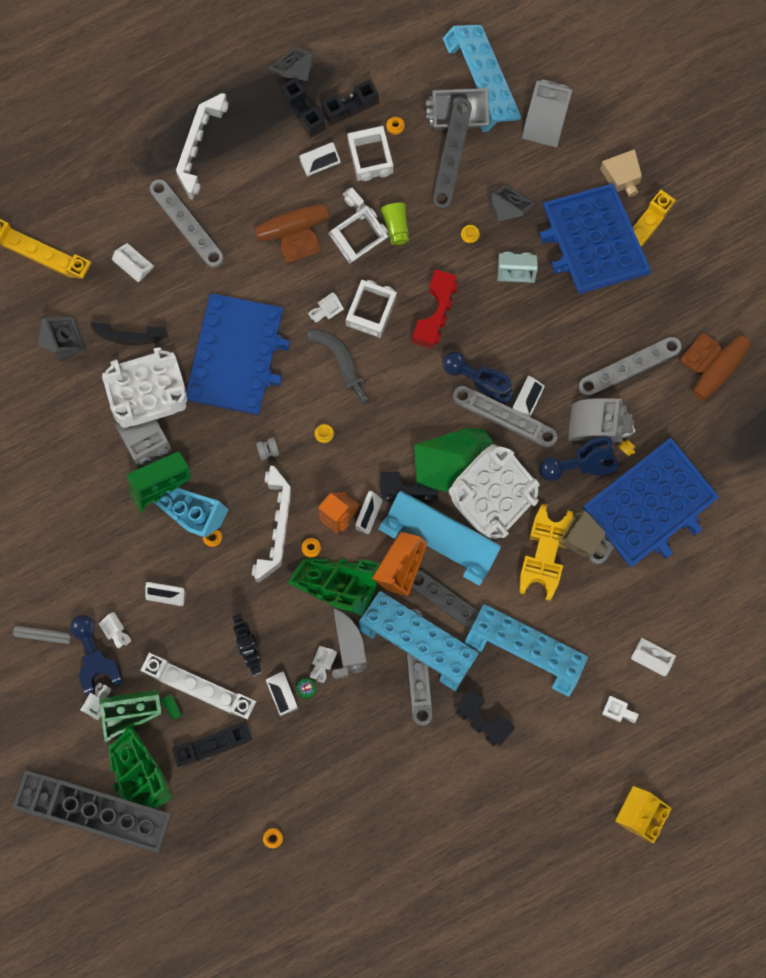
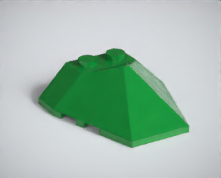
M465 428L415 444L416 483L449 493V489L455 480L482 451L493 445V441L484 429Z
M303 558L288 580V584L343 612L362 615L376 593L378 583L372 578L381 563L365 559H358V562H346V559H340V562H328V559Z
M128 728L108 747L111 772L114 771L116 783L113 784V790H117V798L159 810L172 799L167 780L134 729Z

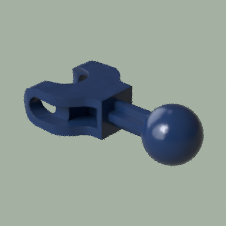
M453 351L444 357L443 368L449 375L463 374L473 379L476 388L480 389L491 399L502 404H507L512 400L511 380L505 374L484 366L478 370L468 365L466 358L460 352ZM508 392L507 397L502 398L499 396V394H506Z
M603 436L591 439L582 448L576 449L577 457L563 461L554 457L545 458L539 465V473L546 481H556L562 476L564 471L581 468L582 474L591 473L601 476L616 471L619 463L616 456L612 454L614 449L613 441L609 437ZM612 462L611 465H605V463Z
M87 615L76 616L71 621L70 631L75 638L81 640L86 656L82 657L84 664L79 673V680L87 696L90 693L95 694L94 679L99 674L106 673L111 678L112 683L116 686L121 685L123 680L118 665L111 659L105 658L101 650L97 651L92 638L95 631L94 621Z

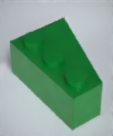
M179 451L127 474L130 496L140 513L146 511L144 507L153 501L155 503L160 501L159 497L167 491L173 492L191 479L189 466Z
M158 689L99 698L105 742L120 733H124L128 728L140 725L162 714Z

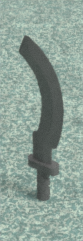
M309 329V340L327 346L336 356L341 368L340 374L347 383L345 385L346 389L350 390L353 388L361 402L366 403L369 399L359 385L363 384L364 381L362 378L357 379L353 373L355 370L354 363L343 343L330 333Z

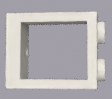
M383 126L347 134L357 181H369L373 177H387L393 173V163ZM381 141L387 163L360 168L355 146Z
M368 206L328 233L349 264L388 237L386 227L383 224H379L375 211L372 208L369 209ZM364 215L379 238L355 254L340 231Z
M361 280L346 318V326L381 338L397 299V292L388 286H378L374 281ZM364 290L389 298L379 324L354 315Z

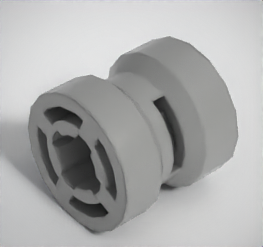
M274 437L269 438L266 442L260 441L256 443L261 461L266 460L269 456H279Z

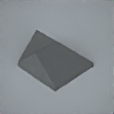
M294 47L271 65L268 70L282 77L308 81L309 71L314 67L313 55L309 51Z
M506 184L492 194L490 207L496 211L498 221L523 216L536 205V203Z
M44 317L42 319L38 345L54 352L59 361L86 350L73 317Z

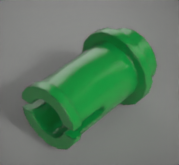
M170 694L162 699V706H165L173 721L181 717L183 713H181L175 701L176 697Z

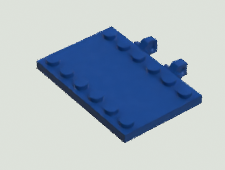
M613 183L543 203V209L551 227L546 231L540 232V240L542 245L545 242L551 243L554 241V243H558L563 256L557 262L552 261V270L554 274L563 271L565 273L569 272L578 294L651 273V269Z
M210 293L186 391L187 401L259 415L265 388H270V385L281 386L282 376L271 374L272 370H270L273 354L277 349L289 351L290 341L281 339L282 336L278 335L283 308Z
M670 438L582 508L605 531L607 540L631 568L651 551L659 552L664 559L673 554L666 543L669 542L668 538L680 528L685 529L687 527L694 536L698 534L702 528L697 523L699 520L697 515L717 500L719 496L673 439Z

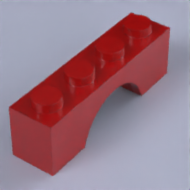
M435 269L429 293L437 300L438 309L431 317L417 321L412 336V343L434 349L435 344L439 345L442 335L439 331L441 327H445L447 321L445 313L447 310L450 311L453 300H451L452 293L456 294L459 285L456 282V275Z

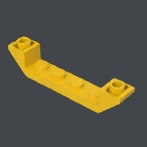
M663 190L658 192L650 202L646 212L633 226L641 247L662 223L676 201Z
M0 219V245L69 278H84L91 265V261L76 254L71 257L11 229L9 223Z

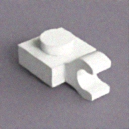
M353 188L347 189L342 194L345 197V202L350 207L356 208V213L366 207L363 199Z
M331 293L318 302L320 308H315L308 314L316 323L324 316L327 319L332 318L344 308L336 294Z
M114 612L108 614L99 623L108 640L113 639L118 649L123 645L127 646L131 642L130 637L121 632L124 627Z
M319 646L312 662L315 667L310 674V678L324 683L326 680L325 670H330L337 652L333 649Z
M99 682L95 688V695L90 693L80 710L99 720L101 716L99 698H106L111 688Z
M612 696L609 697L602 713L603 716L617 722H621L623 717L632 723L636 722L639 714L627 710L628 703Z

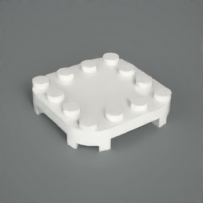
M153 348L155 353L120 364H118L117 360L110 362L111 366L106 372L102 373L112 414L121 427L127 428L185 410L187 393L177 359L173 352L170 353L162 351L161 348Z
M494 444L482 451L449 489V495L456 508L477 532L489 539L504 538L509 534L507 530L531 505L535 506L539 501L537 496L538 486H540L538 481L533 479L515 458L514 452Z

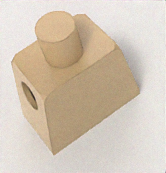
M635 150L602 161L600 169L608 182L614 184L617 192L625 189L628 197L635 196L638 193L635 185L640 183L642 175Z

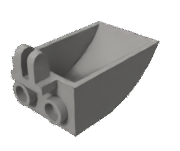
M548 80L536 82L522 139L557 148L572 96V89H569V86Z
M488 88L433 90L432 96H429V100H426V119L430 120V126H433V131L448 130L453 105L459 99L468 100L472 106L467 129L488 126ZM461 103L457 106L459 113L467 112L466 104Z
M597 398L575 402L571 407L567 441L588 442L591 439L607 436L613 442H622L624 433H633V415L627 414V407L620 399Z
M156 419L127 428L121 427L119 423L114 424L138 469L165 458L164 455L172 452L169 442Z
M334 609L343 668L333 670L332 676L334 679L349 678L348 671H352L353 674L361 673L363 669L367 668L363 639L353 621L344 613Z

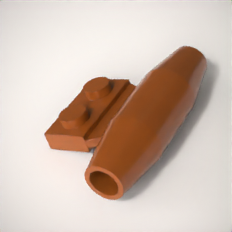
M325 204L302 207L273 217L255 227L254 230L259 242L281 239L280 248L286 264L322 252L316 234L310 228L328 219L329 215Z
M705 333L700 335L680 359V363L694 373H702L700 380L693 390V394L698 399L705 401L727 381L742 362L751 346L750 341L746 337L739 335L722 350L717 341Z

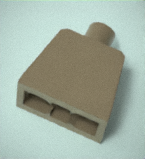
M586 511L576 513L558 542L584 557L591 556L594 553L602 557L608 549L601 543L605 536V531Z

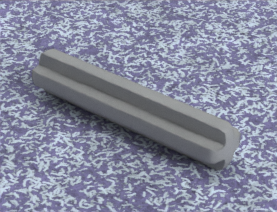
M15 626L13 635L20 638L70 644L71 634L22 626Z

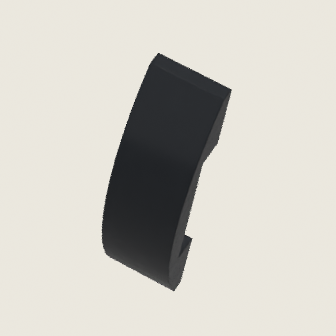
M91 322L90 325L93 332L98 336L124 345L151 344L168 337L167 329L164 327L147 326V333L112 331L108 323Z
M247 721L202 739L172 748L177 766L181 767L224 753L253 739Z

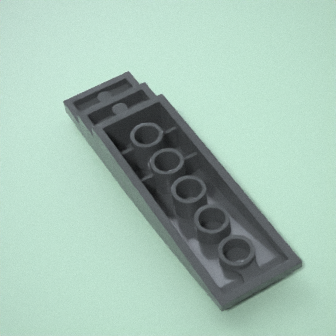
M27 770L24 772L12 807L15 810L155 853L160 852L172 815Z

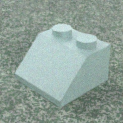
M499 253L497 281L535 283L537 255H532L531 253Z

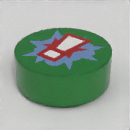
M302 679L298 682L296 691L301 698L309 699L314 696L316 686L312 680Z

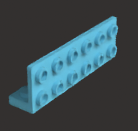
M482 25L453 26L443 37L449 54L455 53L461 48L477 88H488L489 125L480 127L482 132H488L497 122L520 120L521 115Z
M399 491L387 517L378 529L394 539L400 532L420 536L428 543V547L466 567L467 569L463 577L479 586L487 576L501 549L499 544L403 491Z
M381 591L358 623V630L368 637L374 639L376 634H379L442 674L439 682L455 692L478 656L477 651Z
M485 604L482 606L464 642L467 646L482 652L488 641L556 675L557 678L553 683L552 689L568 697L575 688L588 659V656Z

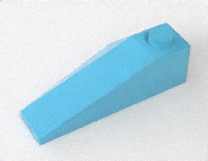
M180 488L175 489L173 492L167 491L159 497L161 500L155 503L188 532L202 537H207L220 528L228 512V508L220 501Z

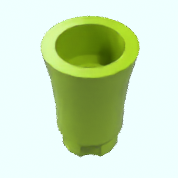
M392 203L383 206L380 210L385 220L391 245L405 244L409 241L406 204Z

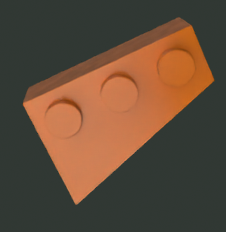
M332 492L318 507L320 521L338 535L340 531L344 532L349 527L350 519L362 505L345 492Z
M400 532L372 579L389 592L409 596L428 543L420 536Z

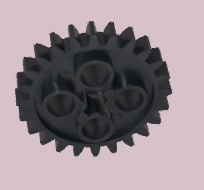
M236 614L232 616L235 625L233 630L237 638L236 643L240 655H243L247 668H250L253 676L262 674L260 667L262 662L258 653L259 648L254 634L252 635L248 622H244L242 614Z

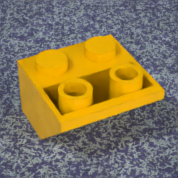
M633 786L615 822L654 844L672 808L652 793Z

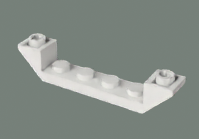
M219 94L199 104L176 169L178 179L189 199L193 200L195 194H198L200 190L197 176L190 174L192 157H196L198 151L196 146L198 141L202 140V129L204 124L207 125L209 115L222 118L223 112H227L229 102L226 100V94Z
M270 466V471H266L265 483H268L269 489L282 490V492L279 491L278 503H281L280 510H276L275 521L278 522L277 529L273 530L272 540H275V548L271 547L270 559H273V561L257 559V565L253 564L252 576H255L256 582H261L282 565L291 487L274 466Z
M151 653L148 654L140 670L166 685L247 720L256 701L239 693L235 694L169 664L166 660Z

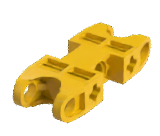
M542 504L535 517L530 535V540L538 541L535 558L525 556L520 575L519 593L525 595L526 588L530 584L539 582L544 586L545 593H547L545 600L551 601L559 584L563 565L554 563L557 548L567 549V547L558 542L573 520V511L568 510L566 516L560 522H553L548 518L547 505Z

